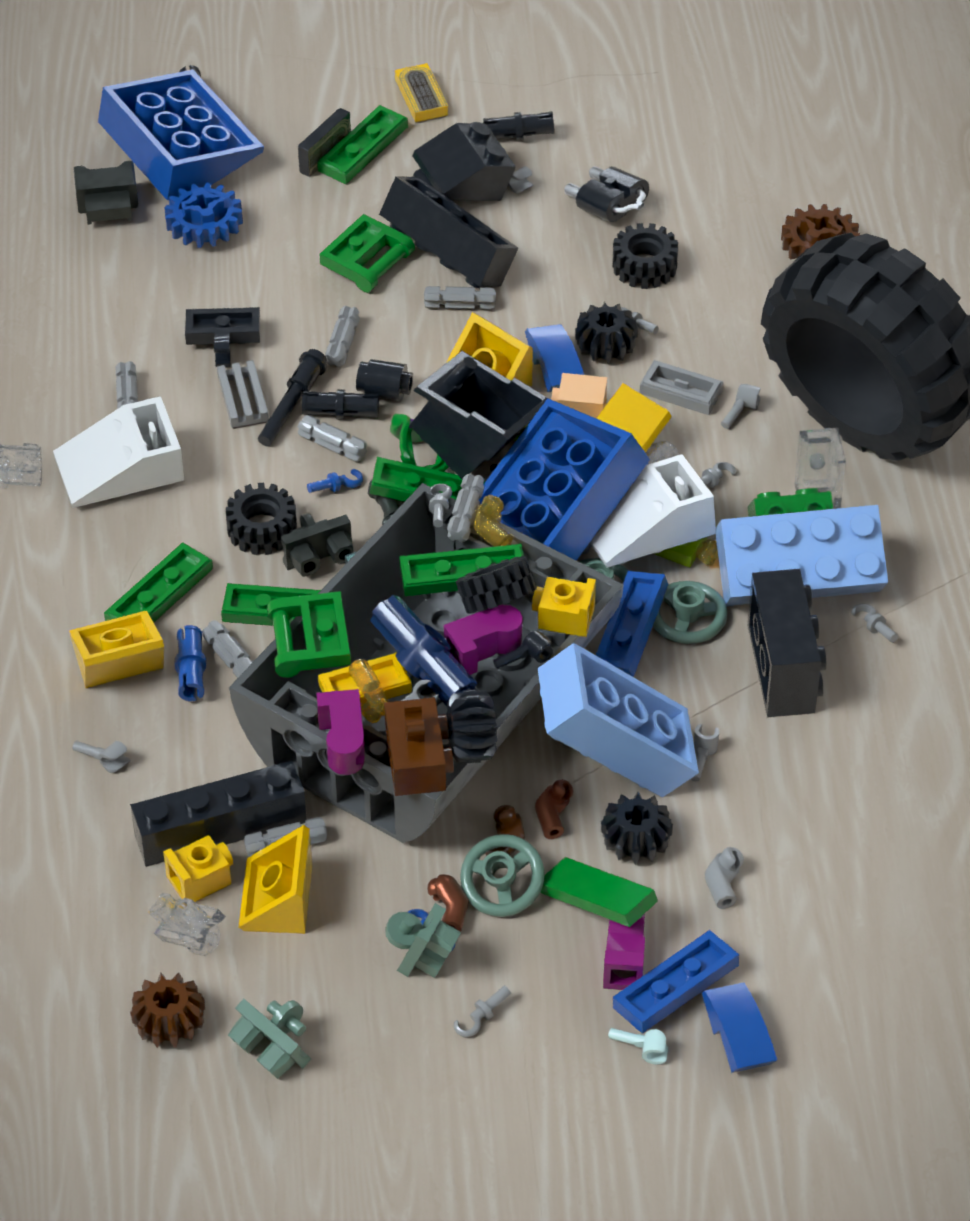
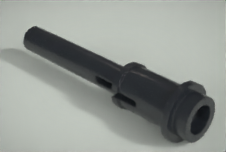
M309 349L300 355V364L292 377L287 381V392L257 438L262 445L270 446L295 405L303 397V391H310L317 377L326 372L327 358L319 350Z

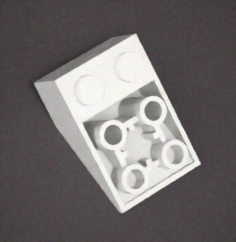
M161 396L123 405L53 451L72 508L184 481L181 447Z
M682 454L648 464L590 541V544L607 568L716 534L714 496Z

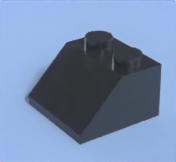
M481 122L455 123L414 150L412 155L433 188L450 200L501 201L516 168L505 149L491 132V129Z

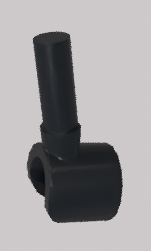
M532 631L524 638L522 646L494 659L493 663L496 669H499L528 655H531L538 663H543L553 655V649L549 647L552 642L543 633Z

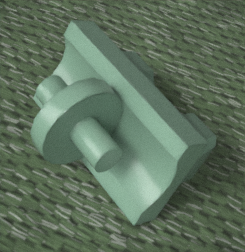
M435 903L423 924L419 918L408 912H398L390 917L385 927L387 939L397 948L409 949L397 969L398 972L408 977L415 966L430 976L436 977L461 934L460 931L441 921L446 911L445 908Z
M244 998L236 1006L235 1009L242 1016L233 1026L228 1036L248 1054L264 1036L272 1043L258 1057L257 1061L277 1079L290 1069L294 1063H297L303 1069L311 1060L301 1050V1047L286 1035L292 1031L299 1037L306 1031V1026L300 1022L303 1015V1007L297 1001L291 1000L283 1005H280L275 1000L272 1001L267 1007V1011L273 1015L271 1021Z

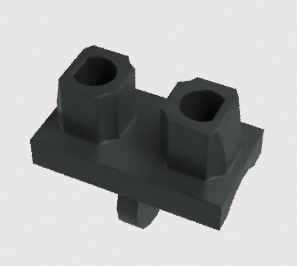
M309 513L301 515V527L281 536L284 550L283 563L286 569L295 568L303 577L316 573L320 569V559L331 556L334 562L340 565L348 562L354 556L351 521L346 514L315 522Z

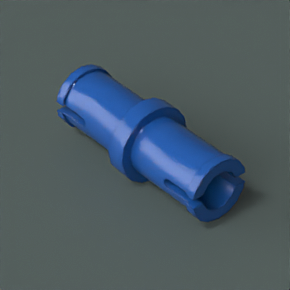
M186 625L184 626L185 639L184 630L180 628L177 631L178 654L174 658V666L176 672L179 673L178 695L185 701H197L196 688L197 696L200 699L204 695L203 672L206 669V657L202 653L201 629L197 626Z

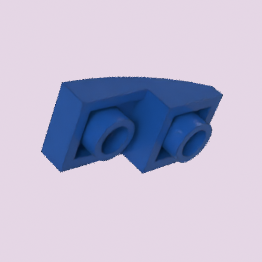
M561 324L526 329L525 334L528 345L533 348L534 365L540 364L547 392H552L553 387L560 388L562 373L584 375L574 345Z
M744 982L702 992L713 1034L721 1035L731 1073L771 1065L777 1061L763 1017Z

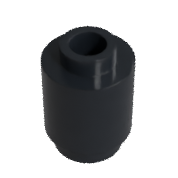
M370 359L369 362H360L356 377L357 391L364 392L365 394L378 393L379 398L402 401L404 394L410 395L413 386V373L408 372L407 364Z

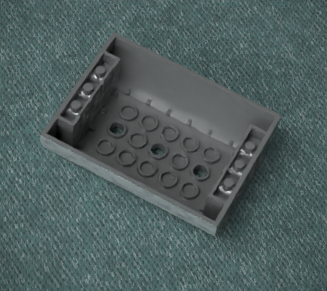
M423 483L318 593L341 592L351 665L303 670L293 677H281L275 671L274 660L277 656L276 640L274 639L229 687L232 705L240 726L250 744L267 767L293 761L303 788L402 843L421 836L487 760H483L481 763L468 764L467 762H456L453 758L454 772L446 773V791L395 796L383 710L385 702L401 701L407 695L413 693L415 684L421 681V679L416 678L406 670L412 683L411 693L361 707L365 762L361 770L350 775H340L335 773L328 765L326 738L330 729L319 730L316 693L322 691L318 683V675L398 652L370 621L373 615L372 611L376 606L392 595L399 596L424 624L426 623L436 629L443 637L445 624L475 614L466 613L459 591L405 596L400 569V556L521 544L523 555L527 558L537 587L544 588L547 577L587 583L588 578L596 579L595 609L587 637L538 629V612L532 611L534 591L504 604L511 605L521 612L523 617L522 643L524 638L532 631L543 633L552 642L549 647L553 649V655L547 661L572 643L585 648L614 615L619 607L624 586L616 580L477 511L473 525L470 527L469 538L462 543L458 540H450L447 536V526L450 518L453 517L452 511L456 500L451 497L448 499L449 510L443 515V525L435 527L433 525V513L429 510V501L441 492L431 493V487ZM297 616L290 622L294 651L306 650L302 617ZM497 653L478 662V672L471 674V676L477 682L474 690L477 692L487 691L494 701L498 740L496 748L503 743L542 698L540 695L538 668L547 661L538 663L531 655H528L523 659L496 669L493 660L505 655ZM427 684L422 685L418 691L419 697L421 699L432 698L420 694L422 691L432 689ZM438 697L436 701L438 714H446L448 711L447 706ZM448 739L442 740L443 748L450 747Z

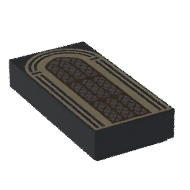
M342 108L337 109L298 145L299 171L301 174L308 177L313 175L318 170L317 162L351 132L349 111Z

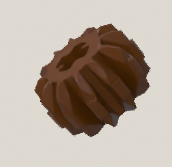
M160 972L158 982L153 983L144 979L142 991L133 993L132 1011H130L132 1023L137 1027L138 1034L142 1040L152 1038L157 1048L164 1041H170L176 1049L179 1038L182 1037L192 1041L195 1035L194 1029H201L203 1027V1013L206 1009L205 999L202 997V993H198V986L194 980L184 983L180 973L176 974L171 980H166V977Z

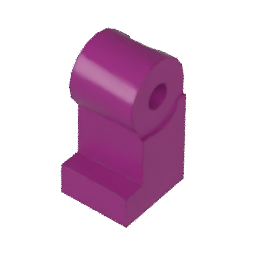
M502 604L445 624L444 638L451 646L449 652L464 666L470 675L478 672L479 661L492 657L497 653L507 654L522 645L523 617L517 608Z
M359 689L316 693L319 730L330 729L326 738L328 765L335 773L340 775L354 774L361 770L365 762Z
M645 914L631 927L609 920L604 958L603 989L623 990L643 976ZM612 969L636 971V973L631 977L621 978L615 975Z

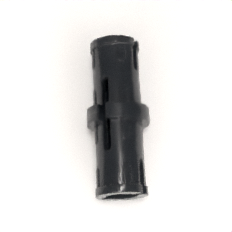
M553 111L521 115V112H514V116L483 118V124H486L491 129L496 139L516 137L517 140H524L523 136L555 134Z
M337 389V392L328 393L303 391V415L336 416V419H344L345 416L378 418V393L354 394L346 393L345 389Z

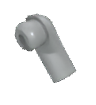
M727 847L722 853L717 854L705 871L706 883L716 906L720 909L731 907L737 900L730 883L738 874L739 867L743 864L744 858L742 853L734 847Z

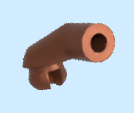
M556 780L553 785H549L535 802V812L544 837L547 839H556L564 833L559 815L569 804L570 798L574 793L572 785L567 780Z
M440 874L437 878L429 881L427 886L428 894L430 896L433 895L435 901L442 900L445 904L446 911L442 922L461 932L469 900L454 877Z

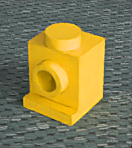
M547 577L544 588L537 587L532 600V611L538 612V629L587 637L595 609L596 579L588 578L587 583Z
M208 835L175 852L171 848L163 851L166 877L186 906L231 885L230 866L233 865V858L225 843L221 842L216 845Z

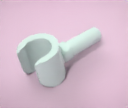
M615 1028L610 1029L608 1035L610 1039L643 1048L642 1058L646 1062L656 1065L666 1062L668 1046L662 1031L653 1029L642 1035Z

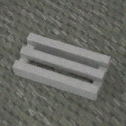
M254 360L246 361L247 367L241 368L239 363H234L230 370H225L224 365L217 366L218 378L232 428L268 422L269 420ZM249 377L259 414L253 415L243 378ZM235 379L245 416L238 417L228 380Z
M654 360L640 383L639 393L709 415L712 411V405L716 404L718 395H721L723 391V381Z

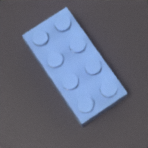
M878 505L721 519L716 527L723 599L726 606L749 604L752 573L800 569L803 584H809L811 587L812 598L880 592L888 584Z
M572 643L538 668L540 695L542 697L545 717L544 725L547 734L554 740L561 741L579 751L583 756L590 757L608 767L612 772L619 773L637 783L640 787L646 788L662 798L699 773L688 709L575 643Z

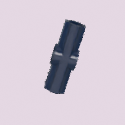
M392 595L387 600L381 601L372 611L373 615L370 621L398 651L396 658L399 663L416 678L430 680L431 682L427 685L436 695L439 694L438 697L446 706L453 693H463V690L475 689L477 682L449 652L451 650L449 642L436 629L426 623L424 624L399 596Z

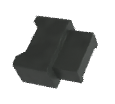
M124 161L118 167L88 169L81 165L73 168L78 212L81 214L86 213L88 225L92 224L93 221L128 218V221L132 220L131 209L139 206L133 161Z

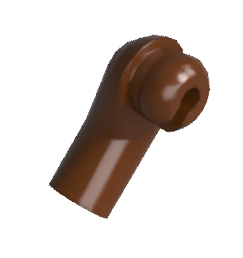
M511 805L498 807L493 814L497 834L514 835L525 840V832L520 814L516 813ZM498 847L486 852L485 854L487 856L492 852L502 851L511 855L516 851V849L510 847Z

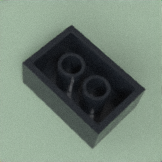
M800 569L752 573L747 626L767 718L813 714L816 711L817 697L823 696V679L820 671L826 670V652L824 646H817L816 639H819V622L817 615H810L809 609L812 608L811 587L809 584H803Z

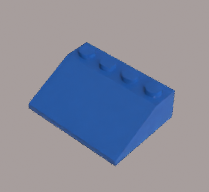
M194 70L103 87L98 123L167 201L170 196L179 197L178 189L180 188L190 191L191 184L195 183L198 188H204L206 182H210V185H213L263 153L264 146Z
M547 398L483 484L484 491L479 499L480 504L477 511L577 561L648 464L650 458L632 433Z

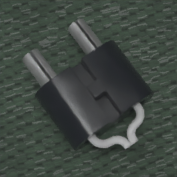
M593 166L589 170V177L593 179L582 187L569 183L564 189L566 195L576 199L577 207L596 215L604 221L616 222L625 216L627 211L633 209L640 210L644 207L643 202L649 193V183L645 179L617 167L611 166L603 170Z

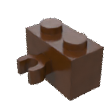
M435 697L385 702V731L395 796L446 791V773L454 772L451 747L443 748L442 740L448 739L446 714H438Z

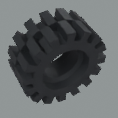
M637 223V229H633L631 225L625 227V232L620 231L617 234V238H614L612 268H614V274L616 276L620 275L619 280L623 283L629 279V286L634 288L637 283H641V289H648V284L651 283L654 288L660 287V280L667 284L670 282V277L674 278L678 264V241L675 240V235L672 232L667 234V228L663 226L656 230V224L649 223V228H644L643 223ZM650 254L654 257L643 258L636 255Z
M264 482L258 483L257 489H253L251 484L246 485L245 493L238 489L234 492V498L229 497L227 501L228 507H226L225 512L228 537H231V543L234 546L239 544V548L243 552H246L249 547L253 555H258L259 549H265V555L272 554V547H275L279 552L283 550L281 536L297 529L294 499L292 495L288 497V491L284 488L278 492V486L271 483L269 489L265 488ZM257 515L274 517V519L263 523L249 521L250 518Z
M526 556L514 557L510 560L506 559L500 563L488 565V567L475 570L476 572L468 573L455 581L466 613L470 614L477 611L481 612L488 608L492 609L503 603H509L511 600L519 599L523 595L537 589Z

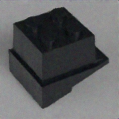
M461 351L413 390L426 398L428 402L409 426L463 480L465 475L474 472L485 461H489L520 435L545 403L547 397L516 378L510 381L474 357Z

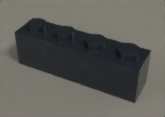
M395 176L379 213L380 216L390 222L391 228L415 240L414 244L419 249L438 256L443 266L459 271L466 277L465 281L475 288L502 286L518 251V247L419 177Z
M293 761L130 804L134 835L145 867L165 862L163 851L171 848L175 852L208 835L216 845L221 842L227 845L244 840V837L248 834L261 831L263 835L267 833L266 830L296 822L303 824L307 820L305 792Z

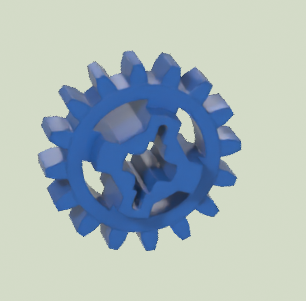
M206 182L204 188H198L195 183L191 184L190 191L180 188L178 189L179 197L170 196L169 205L164 207L167 231H172L173 239L183 237V244L186 246L192 241L197 243L198 248H201L206 242H209L214 247L217 244V239L228 242L230 240L229 233L238 234V225L243 224L241 200L235 199V192L233 190L225 193L224 185H219L216 189H212L210 182Z

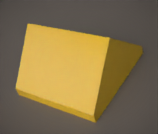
M472 312L447 362L461 351H464L510 381L516 378L531 387L533 348Z
M622 383L596 419L632 433L646 453L672 416L667 409Z
M147 611L69 630L85 688L164 668L163 639Z
M302 825L247 858L238 928L251 932L305 934L312 873L310 828Z

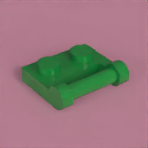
M363 214L319 254L320 265L355 282L360 290L369 293L378 285V279L401 258H407L415 251V244L407 235ZM385 245L392 247L369 269L363 267Z
M340 591L277 598L268 603V618L274 626L277 656L274 660L275 671L279 676L293 677L303 670L351 665ZM292 617H302L306 650L294 651L290 619Z

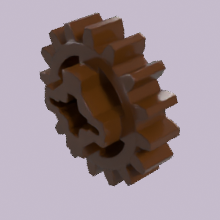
M809 204L808 211L804 212L797 208L795 209L794 216L787 215L785 225H782V249L789 251L790 260L796 259L817 241L847 233H852L855 237L859 236V224L852 223L851 214L840 215L841 208L839 207L831 211L828 210L827 204H823L821 209H815L812 204Z

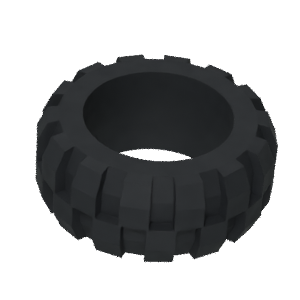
M847 233L817 241L775 279L773 287L769 289L761 318V325L766 329L763 342L768 357L777 363L781 371L778 375L791 395L797 396L809 409L807 413L825 429L830 427L842 436V440L862 452L870 449L875 451L879 458L896 461L908 457L913 459L931 453L942 447L970 419V315H967L958 303L961 297L944 278L939 280L925 268L926 262L905 248L898 251L890 247L887 239L867 233L856 237L852 233Z

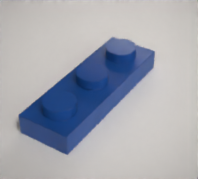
M627 572L623 582V594L619 607L609 619L596 656L632 677L635 675L668 587L665 574Z
M708 930L613 996V1009L643 1034L738 967L739 954L711 930Z

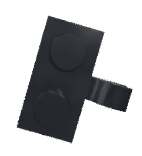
M260 307L186 309V345L214 344L215 367L222 365L230 367V343H260Z

